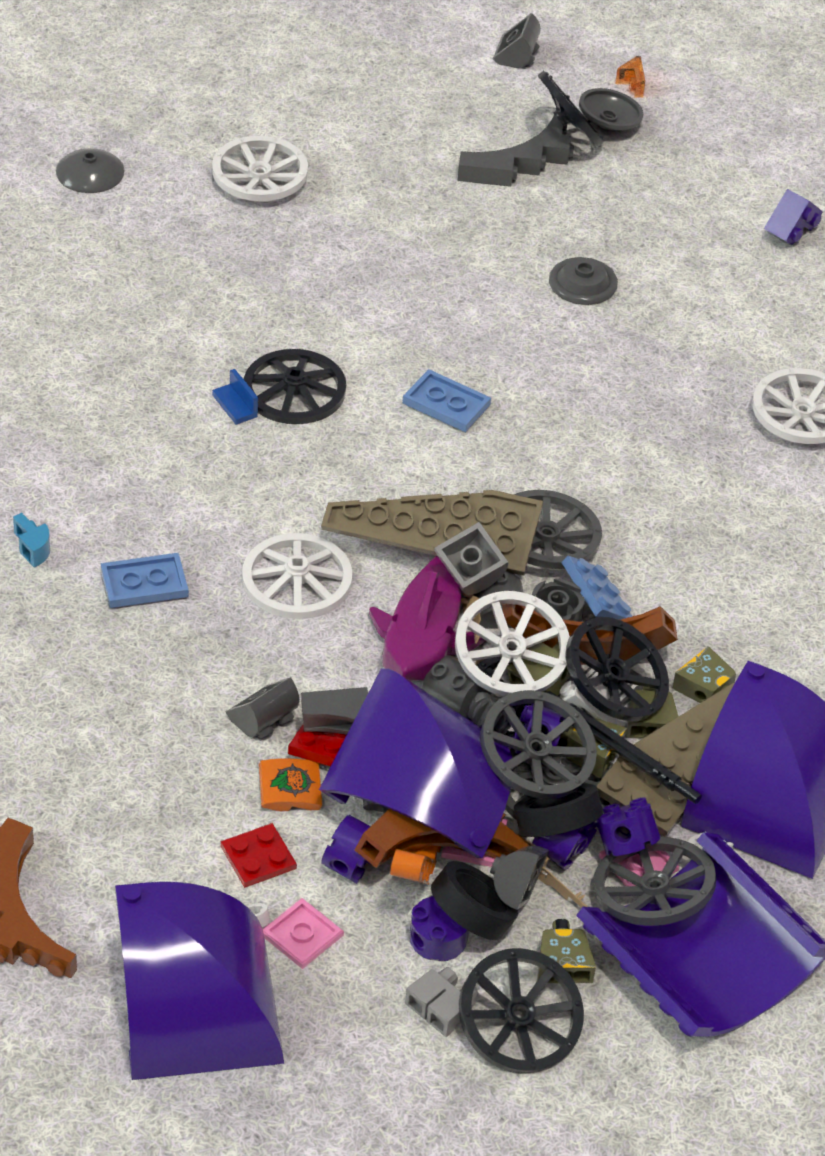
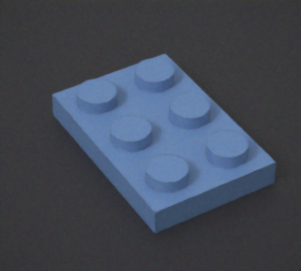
M428 369L403 395L402 403L466 432L491 405V397Z
M179 553L101 563V573L110 608L189 597V590Z
M569 555L562 561L573 582L581 589L580 593L595 617H610L618 620L632 617L630 606L621 599L619 589L610 582L607 577L608 572L601 565L597 564L595 566L583 558L577 559Z

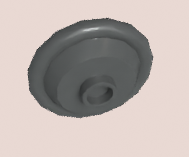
M574 257L565 259L553 267L549 273V284L553 292L563 300L574 304L593 305L602 303L613 296L617 290L618 278L613 269L604 262L593 258Z

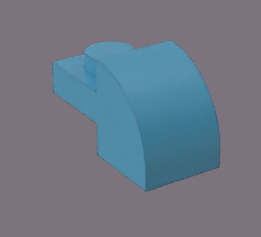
M23 513L13 516L14 534L19 538V551L35 568L45 562L50 554L48 526L44 523L37 527L35 522L29 520Z

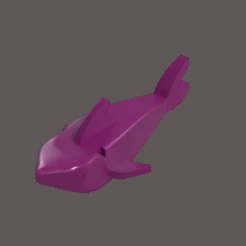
M435 556L411 581L401 596L393 616L377 607H370L369 615L378 634L385 639L382 659L383 667L397 672L411 682L424 681L425 676L436 663L445 656L456 655L455 635L458 627L462 589L438 556ZM472 631L466 632L468 652L486 642L485 639L480 637L476 644L474 633Z

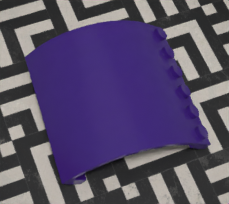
M703 832L697 839V842L703 847L702 850L711 858L714 864L716 888L710 901L694 915L678 922L657 926L636 925L624 922L606 911L602 912L598 907L583 906L576 915L584 923L583 928L602 942V948L621 962V968L640 982V988L648 995L653 996L660 1003V1009L667 1015L672 1016L679 1023V1029L689 1037L717 1036L742 1027L789 996L825 960V939L718 834ZM691 860L672 878L682 873H685L691 869H694L699 865L695 861ZM705 875L676 888L700 890L703 886ZM671 897L667 898V902L671 908L679 906L690 900ZM648 903L640 910L660 911L658 904Z

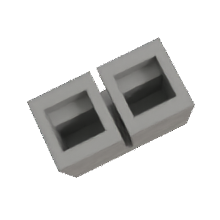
M449 967L444 968L438 973L434 969L429 970L406 988L405 1004L424 1020L427 1018V1022L446 1038L460 1022L459 998L462 990H458L455 987L458 982V976ZM475 988L472 995V1006L478 999V991Z

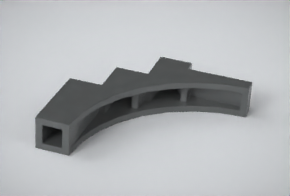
M554 115L542 132L522 144L497 151H461L457 181L511 187L512 180H517V173L540 176V169H545V163L568 165V158H573L574 145L570 144L571 135H566L567 124L564 126Z
M368 688L301 692L304 732L327 731L348 734L368 695Z

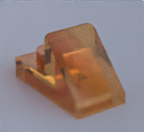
M636 56L617 69L615 84H629V90L634 91L635 98H643L645 77L641 56Z

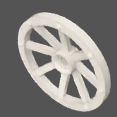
M247 136L228 142L216 152L212 161V173L216 183L233 196L251 201H272L287 197L304 185L308 175V162L303 152L288 141L270 136ZM249 147H268L263 161H256ZM276 149L290 155L285 160L273 166L270 165ZM241 150L249 167L228 158V156ZM296 162L299 166L298 173H277ZM223 163L243 174H223L221 165ZM233 181H250L246 187L233 183ZM272 181H291V182H289L288 184H286V185H284V186L279 187V186H277V185H276L274 182H272ZM258 185H264L268 190H255Z
M788 368L775 371L764 377L756 386L752 401L753 411L758 421L768 431L785 440L803 444L825 443V430L820 431L813 422L825 423V415L819 414L825 412V403L819 405L815 403L825 389V373L806 368ZM797 380L811 381L818 384L807 398L801 396ZM788 381L794 399L793 402L772 386ZM764 393L786 408L763 406L762 397ZM770 415L786 416L791 418L782 425L776 420H774ZM798 423H804L809 432L792 428Z
M303 533L282 534L264 540L249 552L243 564L242 583L248 597L261 609L286 618H312L332 611L346 599L352 586V567L346 554L338 546L324 538ZM293 546V556L290 558L273 551L278 548ZM301 546L314 548L321 552L306 558L301 555ZM263 556L282 564L253 570L255 564ZM331 557L339 565L341 571L314 566V564ZM283 574L264 593L259 591L253 579ZM313 575L342 580L337 591L331 594ZM287 583L294 585L293 605H286L272 600ZM308 583L324 600L302 606V585Z
M501 591L479 598L463 613L455 635V650L459 663L465 673L476 684L489 692L501 696L524 690L542 692L551 687L563 674L567 665L566 646L570 636L563 619L543 600L523 592ZM500 604H516L526 607L515 632L509 631ZM491 607L501 638L472 620L480 612ZM533 611L542 615L553 627L526 639L522 636ZM467 629L496 647L468 652L466 646ZM556 636L558 638L559 658L527 650L529 647ZM487 658H501L492 677L483 673L473 662ZM521 658L553 667V669L543 678L534 681ZM513 662L525 684L500 682L509 663Z

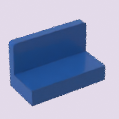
M236 369L230 370V384L213 389L212 396L235 425L258 417V397Z

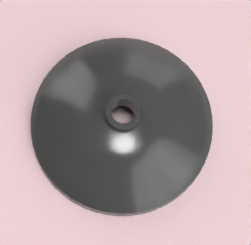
M606 88L589 89L582 93L579 99V108L583 115L593 124L606 130L626 131L640 125L644 116L643 109L638 102L616 90Z
M85 148L73 151L63 157L57 164L56 176L59 182L70 190L81 193H99L112 189L121 182L124 177V166L119 158L108 151Z

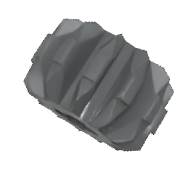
M478 692L470 703L467 713L468 717L481 728L490 708L500 698L488 692ZM500 713L494 722L493 731L506 734L511 725L503 713Z

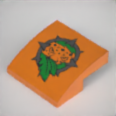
M292 758L260 761L259 777L262 808L280 812L289 811L292 806L306 810H320L322 807V794L319 790L321 786L319 763Z

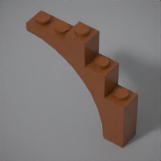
M502 604L507 626H511L516 630L526 607L516 604ZM661 606L640 615L620 619L644 634L657 650L678 640L675 620ZM533 611L522 636L526 639L553 627L542 615ZM563 619L569 636L583 623ZM595 630L606 655H610L613 632ZM584 634L579 649L597 660L598 658L589 639ZM556 636L541 643L553 648L558 642V638ZM622 636L619 658L626 661L641 650L630 640Z
M389 809L363 833L354 850L375 868H378L388 859L394 857L396 849L408 851L427 846L460 847L435 830ZM504 813L484 854L494 859L496 857L500 858L502 854L507 856L518 849L531 846L502 823L506 815Z
M7 817L0 827V963L5 961L14 965L20 956L27 964L32 966L36 964L41 965L57 977L64 975L72 978L77 971V955L54 942L39 929L28 915L20 897L19 877L24 860L34 844L33 827Z

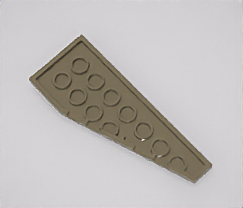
M483 490V493L469 494V492H459L457 495L444 496L442 494L405 496L401 497V499L392 500L379 498L377 501L360 502V500L328 502L321 528L329 532L437 556L434 550L435 547L480 522L508 561L506 571L524 576L543 508V501L496 490Z
M735 682L633 745L682 778L681 781L691 787L710 734ZM619 756L597 785L601 798L611 804H619L620 807L630 805L629 802L634 799L645 797L647 803L651 805L659 834L663 837L669 834L683 815L688 800L677 791H670L621 756Z

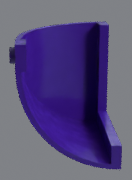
M748 660L720 711L697 768L691 788L700 793L702 798L697 804L687 800L681 826L699 834L703 832L718 834L726 843H733V847L813 879L825 856V701L812 690L789 676Z
M381 668L319 790L340 804H346L349 797L352 796L396 811L455 842V845L474 857L483 858L504 813L511 787L505 784L488 765L481 747V728L397 672L388 668ZM494 742L495 748L504 763L512 759L510 749L507 746Z
M145 882L115 885L125 976L130 1041L129 1060L132 1080L284 1064L265 937L262 926L255 914L241 901L231 895L202 885L183 882Z

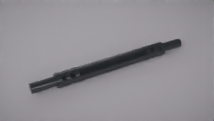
M548 691V692H547V693H549V694H551V695H554V696L558 697L557 695H555V694H554L553 692H551V691ZM570 703L586 720L595 739L670 791L675 790L694 804L699 803L702 795L682 782V778L615 733L574 703Z

